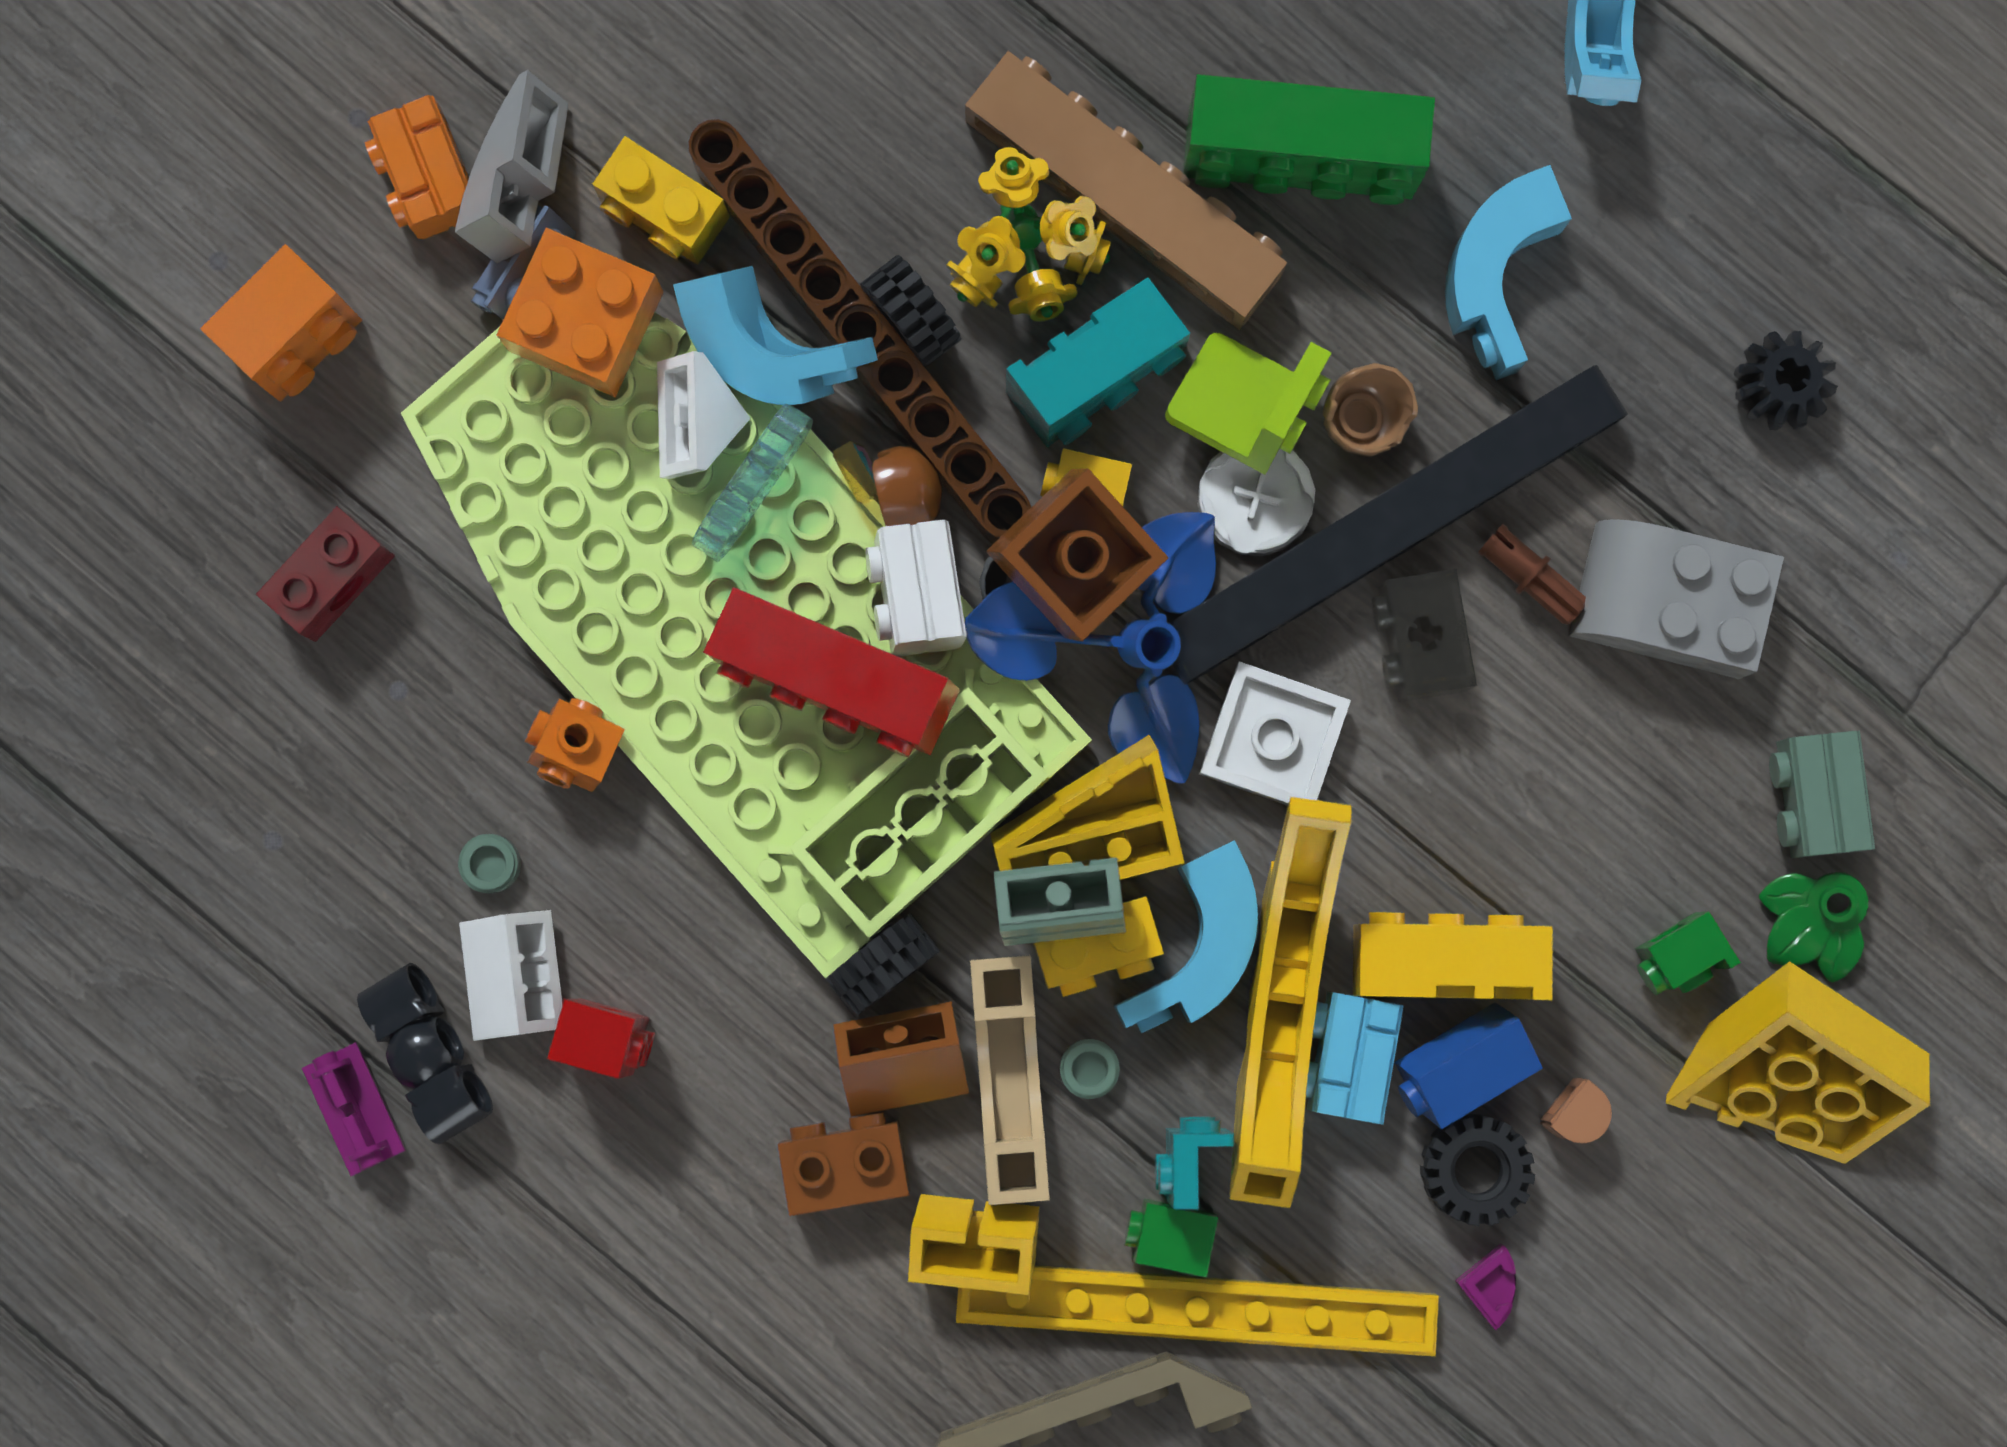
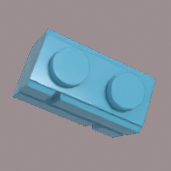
M1327 992L1325 1003L1317 1002L1312 1038H1317L1319 1041L1315 1062H1309L1306 1098H1308L1307 1110L1383 1125L1404 1005L1334 992Z

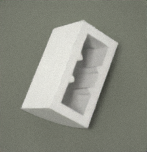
M551 910L504 914L460 922L473 1041L556 1030L563 1004Z

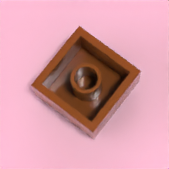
M1089 468L1071 469L986 550L990 557L1066 639L1083 641L1169 558Z

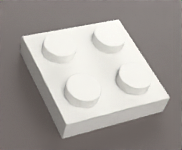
M1239 661L1231 679L1199 775L1285 805L1289 804L1290 797L1317 800L1351 700Z

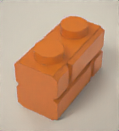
M427 95L404 104L402 108H394L371 117L368 124L374 139L366 141L365 146L378 175L386 172L389 174L395 192L387 194L386 199L399 228L409 225L418 239H427L449 230L452 226L456 227L461 201L469 176L444 113L435 97Z

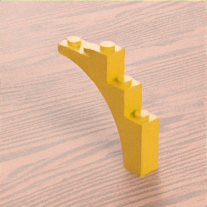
M1290 797L1276 858L1275 861H1271L1262 898L1259 955L1249 992L1246 1049L1237 1081L1234 1121L1235 1146L1232 1152L1230 1200L1290 1208L1301 1172L1306 1090L1318 991L1332 907L1351 826L1352 805Z

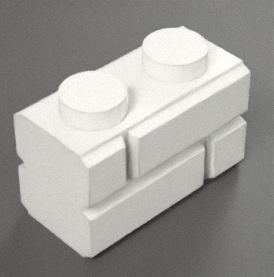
M936 520L919 522L915 525L885 526L878 529L874 540L875 547L866 548V566L869 582H880L883 604L874 606L878 640H889L891 654L897 657L922 654L924 652L955 650L962 647L967 635L949 521Z

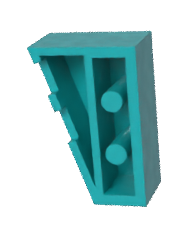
M1148 277L1090 315L1091 320L1069 336L1062 332L1047 343L1050 350L1028 366L1020 359L1006 368V394L1047 448L1059 439L1064 446L1073 442L1092 426L1088 419L1105 405L1111 411L1118 409L1138 393L1139 389L1135 383L1152 371L1158 377L1166 374L1186 357L1182 349L1187 346L1190 332Z

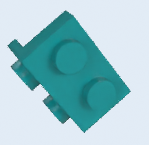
M1180 1117V1128H1166V1154H1155V1188L1159 1190V1194H1166V1200L1173 1209H1198V1147H1234L1235 1134L1226 1128H1220V1120H1216V1117Z

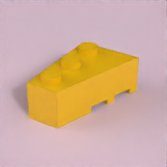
M1147 735L990 833L999 871L1082 862L1084 866H1089L1091 860L1117 858L1121 880L1185 863L1159 751L1150 735Z
M1369 912V924L1353 925V996L1552 1000L1553 926H1524V915H1488V925H1464L1465 914L1440 913L1428 914V924H1405V913Z

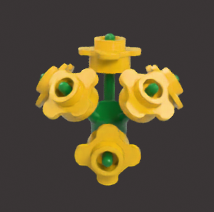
M1005 147L995 153V163L989 171L980 174L978 182L981 191L986 194L992 193L995 201L1001 205V215L994 216L990 221L983 223L977 229L970 226L965 227L959 233L957 242L958 246L967 252L966 256L958 265L952 261L946 264L947 268L951 270L950 274L954 277L949 286L957 293L958 300L961 302L967 301L974 307H977L983 301L995 309L998 303L993 297L1003 285V282L996 274L1006 270L1016 273L1025 264L1028 274L1021 277L1015 284L1018 298L1009 302L1010 313L1013 315L1029 314L1030 318L1034 321H1046L1058 316L1064 309L1063 303L1077 296L1076 286L1074 284L1063 285L1060 274L1056 270L1040 269L1034 249L1043 241L1046 245L1047 253L1052 259L1064 260L1066 258L1063 268L1079 273L1076 283L1082 285L1089 271L1099 274L1103 264H1107L1110 261L1108 250L1111 241L1101 238L1106 222L1100 220L1097 229H1094L1092 219L1096 213L1094 201L1085 196L1078 197L1074 203H1063L1062 201L1054 200L1048 204L1042 217H1038L1034 208L1028 204L1034 201L1038 195V181L1046 179L1049 175L1047 162L1041 158L1029 159L1025 155L1018 153V150L1013 147Z

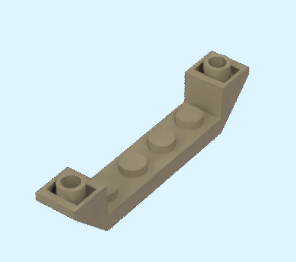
M1166 1351L943 1431L934 1447H1000L1019 1440L1021 1447H1030L1055 1436L1053 1427L1076 1419L1078 1427H1085L1103 1421L1112 1416L1110 1407L1133 1399L1135 1406L1138 1407L1161 1400L1169 1395L1167 1386L1175 1383L1179 1385L1195 1429L1206 1425L1208 1432L1212 1433L1230 1428L1242 1421L1240 1413L1252 1409L1248 1395L1242 1387Z

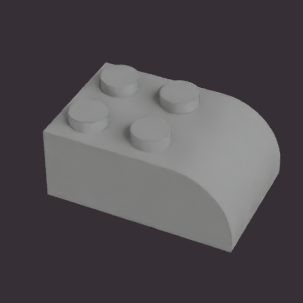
M1614 519L1599 521L1594 527L1579 590L1586 597L1585 607L1571 623L1568 636L1741 679L1758 671L1784 557L1650 523Z

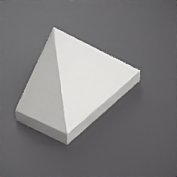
M692 351L657 362L660 478L673 479L705 471L751 418L703 352Z

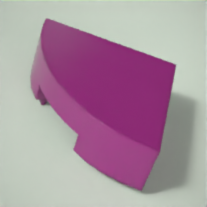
M1500 1243L1458 1277L1455 1282L1494 1330H1497L1504 1323L1513 1306L1512 1303L1516 1291V1269L1509 1251L1505 1245Z

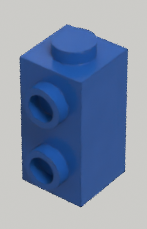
M1495 1002L1394 1062L1404 1083L1398 1086V1091L1407 1108L1415 1117L1423 1114L1440 1129L1445 1128L1543 1069L1520 1019Z

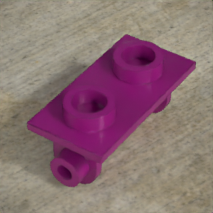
M357 1042L336 1052L331 1051L312 1060L313 1063L302 1068L350 1177L406 1151Z

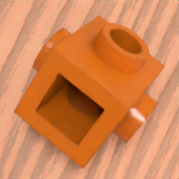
M559 698L550 714L539 710L525 739L526 743L534 746L527 763L539 768L537 775L555 786L569 789L571 784H575L593 792L601 783L625 729L603 719V711L587 701L572 698L568 703ZM566 740L571 741L575 747L570 746Z

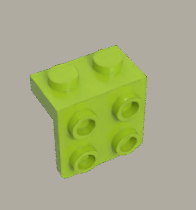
M1213 333L1207 338L1165 412V418L1168 423L1266 475L1278 451L1282 449L1290 454L1303 432L1307 422L1298 418L1303 406L1314 411L1331 379L1321 373L1331 352L1310 342L1293 372L1221 333Z

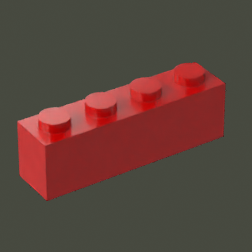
M733 587L703 651L704 654L720 664L716 674L746 688L750 687L753 679L773 687L769 697L799 711H802L806 702L826 710L822 720L849 733L855 734L859 725L880 733L876 740L877 744L908 758L913 748L931 756L960 692V689L947 677Z

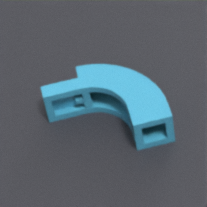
M1568 0L1565 36V82L1567 95L1584 97L1587 101L1602 106H1613L1618 104L1619 101L1637 102L1642 80L1633 49V21L1636 0Z
M1550 165L1512 180L1491 195L1467 225L1454 248L1446 276L1445 300L1452 333L1455 335L1475 327L1477 334L1473 335L1472 340L1476 355L1484 368L1491 366L1496 380L1517 373L1528 361L1503 296L1502 280L1507 260L1524 247L1561 234L1572 219Z
M753 266L673 284L684 326L696 350L705 354L728 385L753 399L776 405L804 404L834 394L833 384L857 379L856 367L878 360L873 337L822 348H807L786 339L776 330L766 315Z
M1235 840L1177 868L1198 914L1199 933L1196 947L1188 962L1175 975L1114 1005L1123 1027L1128 1028L1137 1024L1141 1033L1150 1030L1173 1018L1168 1007L1178 1003L1186 1021L1192 1023L1214 1009L1231 992L1241 978L1251 957L1256 940L1258 905L1252 876Z

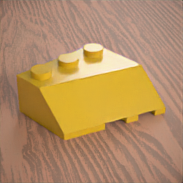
M1789 961L1708 1023L1668 1091L1666 1104L1686 1110L1689 1104L1692 1103L1718 1112L1717 1121L1739 1128L1742 1122L1745 1121L1775 1131L1776 1141L1846 1164L1930 1106L1929 1053Z

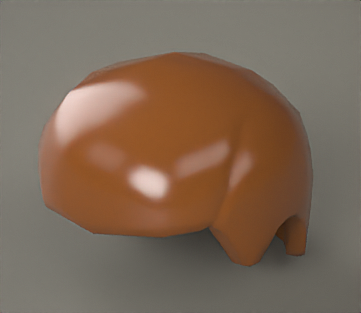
M897 446L879 452L877 455L878 459L873 462L872 472L885 526L915 525L919 522L935 521L940 513L943 487L938 472L930 461L912 447Z

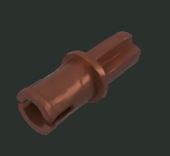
M1504 524L1500 526L1495 532L1496 534H1493L1478 553L1482 557L1485 556L1518 585L1515 591L1519 595L1523 591L1527 592L1562 624L1568 625L1572 623L1584 610L1586 597L1548 565L1551 558L1547 555L1543 559L1540 558L1511 533L1507 526Z

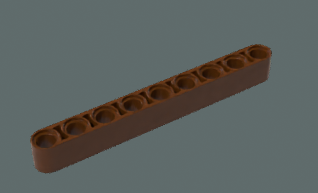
M719 119L707 120L699 124L692 131L689 139V153L699 177L710 191L723 198L728 214L832 345L848 342L844 338L846 330L857 322L871 324L877 332L873 342L878 360L856 367L858 378L913 448L923 454L934 466L943 486L981 534L994 544L1007 530L998 529L990 523L988 519L989 511L1000 503H1009L1019 509L1023 516L1031 508L1025 493L739 132L728 122ZM715 143H724L733 149L728 159L721 163L712 164L703 159L706 149ZM749 188H760L769 194L766 202L756 209L744 208L738 204L740 195ZM794 232L805 239L803 246L793 254H782L773 248L775 240L784 233ZM821 277L833 278L841 285L838 293L828 300H819L809 294L810 286ZM892 367H901L909 371L913 378L911 384L906 389L893 392L881 385L882 375ZM930 412L942 414L949 422L947 430L938 437L929 438L923 436L916 428L917 421L922 415ZM970 457L977 459L985 468V473L979 481L965 484L959 482L953 476L952 469L957 461Z

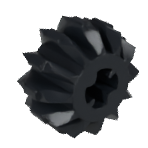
M1773 331L1763 338V346L1752 343L1744 351L1748 363L1740 364L1736 367L1734 376L1747 383V385L1735 393V399L1738 401L1752 399L1755 403V406L1748 412V419L1756 420L1766 412L1768 413L1767 423L1769 430L1777 431L1784 425L1786 420L1794 430H1798L1807 425L1808 416L1819 418L1827 411V406L1822 398H1829L1834 395L1838 386L1832 381L1823 378L1836 369V362L1830 360L1819 362L1816 357L1822 351L1823 342L1815 341L1805 349L1803 348L1801 331H1793L1787 336L1785 341L1778 332ZM1780 374L1782 378L1792 377L1794 386L1791 388L1789 384L1779 385L1776 376Z

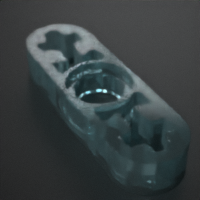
M787 403L779 409L700 524L693 537L692 546L716 562L723 559L806 439L813 425L811 417Z

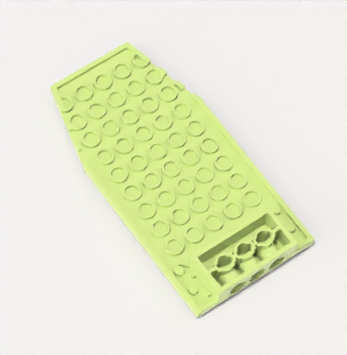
M654 313L616 398L509 352L496 336L499 330L497 328L401 412L407 427L434 479L438 482L460 529L463 530L471 545L477 561L497 595L513 629L575 698L597 706L603 711V719L625 729L618 744L620 749L819 972L827 978L840 965L861 950L1090 744L1092 739L1037 679L1028 681L1014 680L994 672L975 655L967 638L962 647L955 650L898 656L949 678L960 689L931 756L914 748L909 758L902 756L876 743L880 733L859 725L855 734L849 733L822 720L826 711L822 708L806 702L802 711H799L769 697L773 688L769 685L753 679L750 687L746 688L716 674L720 664L704 654L703 651L733 587L891 654L889 640L879 641L876 633L874 606L883 604L880 582H869L866 566V548L875 547L874 540L877 530L885 527L880 505L789 405H776L753 399L737 391L727 383L726 385L751 419L707 470L673 479L660 478L657 362L697 350L684 329L669 319H664L657 313ZM960 595L965 622V618L974 609Z

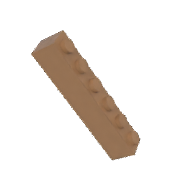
M1007 51L965 104L966 123L1000 149L1013 147L1018 150V153L1025 155L1029 159H1044L1048 164L1049 175L1042 181L1071 203H1074L1080 196L1091 198L1096 205V213L1092 219L1098 223L1100 220L1106 222L1105 228L1238 330H1241L1284 273L1288 262L1280 257L1283 254L1281 248L1266 235L1260 232H1255L1251 235L1234 222L1236 215L1220 200L1211 196L1205 200L1188 187L1190 184L1189 179L1177 167L1165 161L1159 165L1142 152L1144 149L1142 143L1128 130L1120 126L1112 130L1096 117L1098 114L1096 108L1086 98L1073 91L1066 95L1050 83L1051 75L1037 61L1027 56L1021 61L1010 51Z

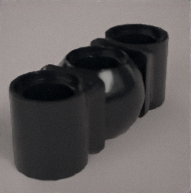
M408 963L358 994V1008L366 1024L375 1033L377 1042H388L386 1058L391 1071L403 1086L412 1089L405 1097L411 1103L412 1112L418 1126L429 1140L440 1145L492 1114L493 1104L489 1092L482 1080L476 1075L472 1064L461 1065L464 1056L462 1043L451 1025L438 1017L445 1011L438 1004V997L434 986L421 968L416 964Z

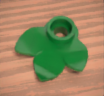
M1843 872L1827 873L1818 879L1798 873H1790L1777 877L1759 893L1758 896L1761 902L1771 912L1779 916L1774 922L1767 939L1766 957L1769 962L1784 966L1790 961L1794 965H1801L1816 959L1820 970L1830 982H1836L1844 978L1853 970L1861 958L1864 949V940L1859 923L1866 916L1869 905L1867 892L1858 879ZM1837 893L1845 894L1849 897L1848 907L1840 913H1834L1827 909L1828 899Z

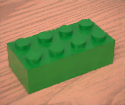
M1197 74L1188 112L1183 173L1187 178H1195L1197 185L1207 188H1225L1230 185V182L1253 184L1254 190L1268 194L1285 193L1288 191V187L1311 189V195L1321 199H1341L1346 196V193L1369 195V201L1376 204H1401L1404 202V199L1413 198L1429 169L1435 97Z

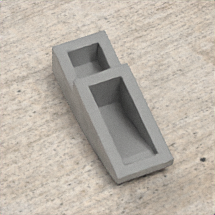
M528 70L517 77L485 136L470 173L455 227L456 234L496 263L531 247L537 203L539 200L554 193L569 103Z

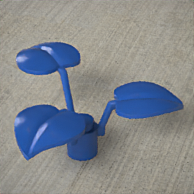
M1202 512L1174 513L1155 519L1142 527L1169 557L1137 588L1138 590L1145 591L1141 598V605L1149 620L1138 619L1127 623L1120 631L1119 636L1089 634L1083 641L1066 639L1059 631H1056L1055 626L1012 581L994 589L965 618L966 638L971 649L980 661L994 672L1010 679L1028 681L1038 679L1052 671L1057 660L1055 642L1117 647L1124 662L1130 666L1144 668L1145 670L1136 680L1139 692H1128L1121 695L1111 709L1108 721V735L1115 752L1119 754L1147 735H1150L1158 748L1165 779L1174 783H1185L1194 764L1198 747L1199 711L1194 694L1187 684L1184 685L1183 681L1177 676H1160L1162 669L1169 667L1177 659L1180 653L1181 642L1176 629L1166 622V615L1158 612L1153 601L1158 608L1165 612L1184 613L1200 605L1207 598L1213 586L1216 572L1214 515ZM1153 677H1157L1156 679H1154V680L1149 684V681H1150Z

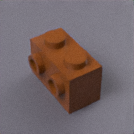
M952 1001L833 1024L839 1070L851 1116L969 1094Z
M884 1112L850 1117V1129L827 1133L825 1122L789 1128L791 1139L782 1140L777 1144L789 1216L909 1196L911 1190L899 1120L886 1122Z

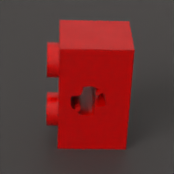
M582 998L564 999L547 1059L617 1079L631 1076L639 1066H646L652 1050L655 1033L646 1030L650 1017Z

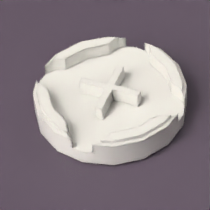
M1280 449L1266 475L1220 452L1211 459L1200 480L1198 508L1202 513L1214 515V539L1220 545L1240 555L1265 556L1284 550L1302 535L1313 514L1315 487L1309 468L1293 450L1289 454Z

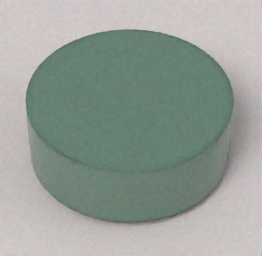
M482 834L469 840L462 848L459 855L458 868L463 881L470 888L478 892L494 894L508 889L516 881L521 869V859L517 848L508 839L495 834Z
M1082 1039L1071 1044L1065 1050L1060 1061V1076L1064 1085L1071 1093L1084 1099H1095L1106 1095L1113 1089L1119 1077L1120 1067L1115 1052L1107 1044L1096 1039Z

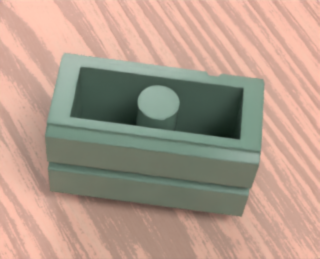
M1860 731L1799 736L1777 741V752L1770 755L1769 770L1774 787L1782 788L1785 811H1781L1777 815V833L1783 847H1790L1791 859L1875 849Z
M1117 858L1091 860L1089 866H1084L1082 862L994 872L999 928L1005 946L1126 932Z

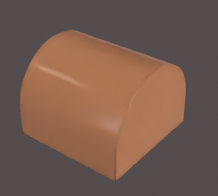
M1573 1078L1540 1118L1541 1122L1539 1124L1558 1138L1576 1143H1589L1600 1138L1608 1129L1612 1117L1611 1105L1605 1093L1590 1080Z

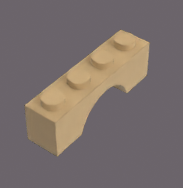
M1031 956L970 960L989 1205L1048 1201L1050 1198L1039 1078Z

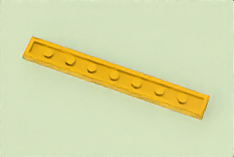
M1035 1265L1029 1295L958 1287L956 1323L1436 1357L1439 1296L1435 1293Z

